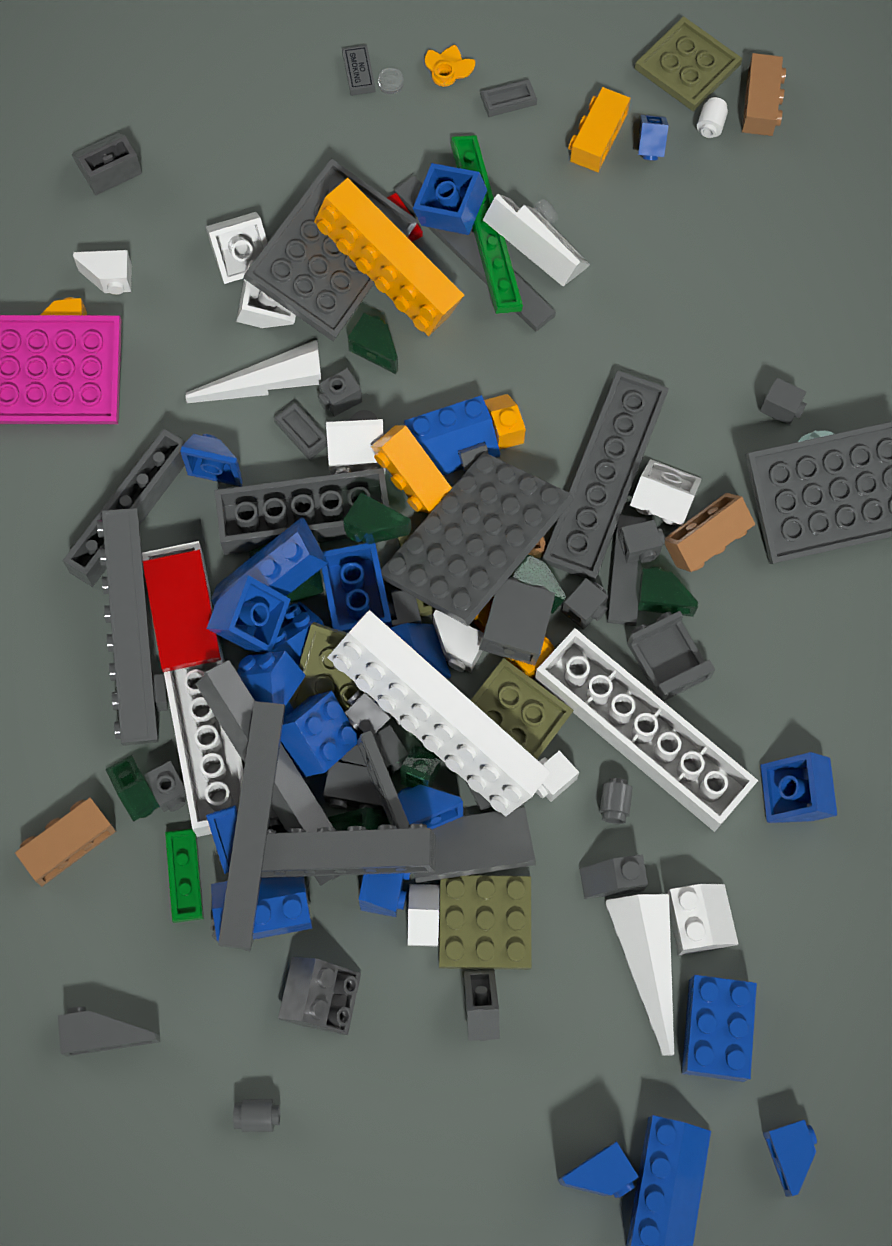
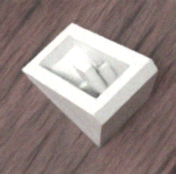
M409 885L408 946H438L440 885Z

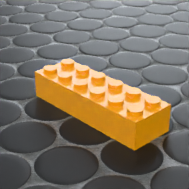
M349 178L345 179L325 197L314 221L319 231L324 235H328L336 243L339 251L348 255L356 264L358 270L372 279L377 289L385 293L394 302L396 308L404 312L413 321L415 327L429 337L450 317L465 295Z

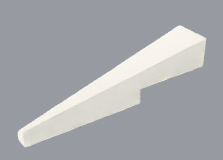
M317 340L311 341L186 392L187 403L264 396L269 395L268 390L319 385L322 380Z
M638 894L606 900V908L610 913L616 935L619 937L639 996L645 1006L650 1025L656 1035L662 1056H673L674 1032L669 894Z

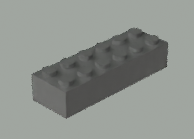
M384 468L214 490L220 543L224 555L259 551L301 517L307 522L317 543L392 533Z

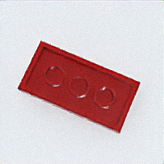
M200 549L142 561L162 671L168 672L220 661L221 655L217 634L206 629L212 615V607Z

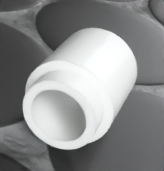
M713 97L708 99L703 105L697 123V130L702 136L713 138L722 133L728 114L727 104L723 99Z

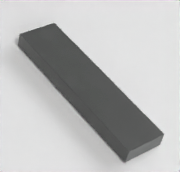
M620 515L618 520L607 623L636 626L642 562L635 561L626 564L619 535L622 527L646 522V518Z
M371 731L365 732L360 735L357 745L390 825L396 826V829H408L409 822Z

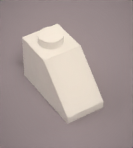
M127 250L73 252L78 271L101 291L115 295L131 292L132 264Z
M435 610L433 624L446 661H448L450 667L457 671L463 672L466 670L471 673L482 653V650H479V646L484 633Z

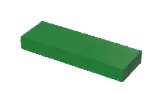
M193 829L165 832L172 922L178 923L204 919L197 836Z

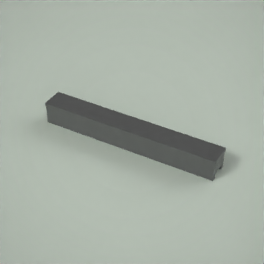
M228 660L206 671L205 675L195 685L245 764L254 699ZM280 742L271 807L286 831L291 828L305 829L306 832H317V829L320 827L333 828ZM340 875L314 877L321 886Z

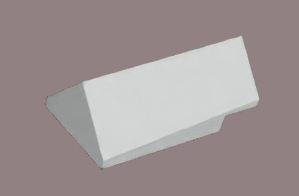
M497 194L483 221L564 287L590 265L536 209L523 205L520 209L510 198Z

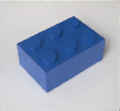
M375 542L323 551L328 564L321 568L333 628L349 633L369 610L391 628L392 621Z
M694 975L689 979L682 1074L741 1082L751 1079L757 983Z

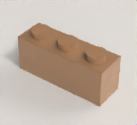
M752 53L747 75L743 133L773 136L775 126H780L783 111L778 110L779 105H782L784 98V89H780V85L784 84L786 68H782L783 57Z
M725 493L665 538V546L677 568L689 572L696 571L702 568L705 562L712 556L722 553L726 546L735 539L745 536L747 530L753 527L755 522L742 496Z
M91 797L86 801L82 799L76 802L70 808L71 812L61 819L56 818L50 821L45 826L44 832L37 837L32 836L23 841L20 849L15 852L27 871L41 887L116 832Z

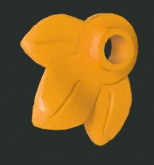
M453 45L441 54L428 50L425 56V65L432 72L433 82L439 86L446 87L452 85L456 79L468 77L475 68V60H462L458 47Z

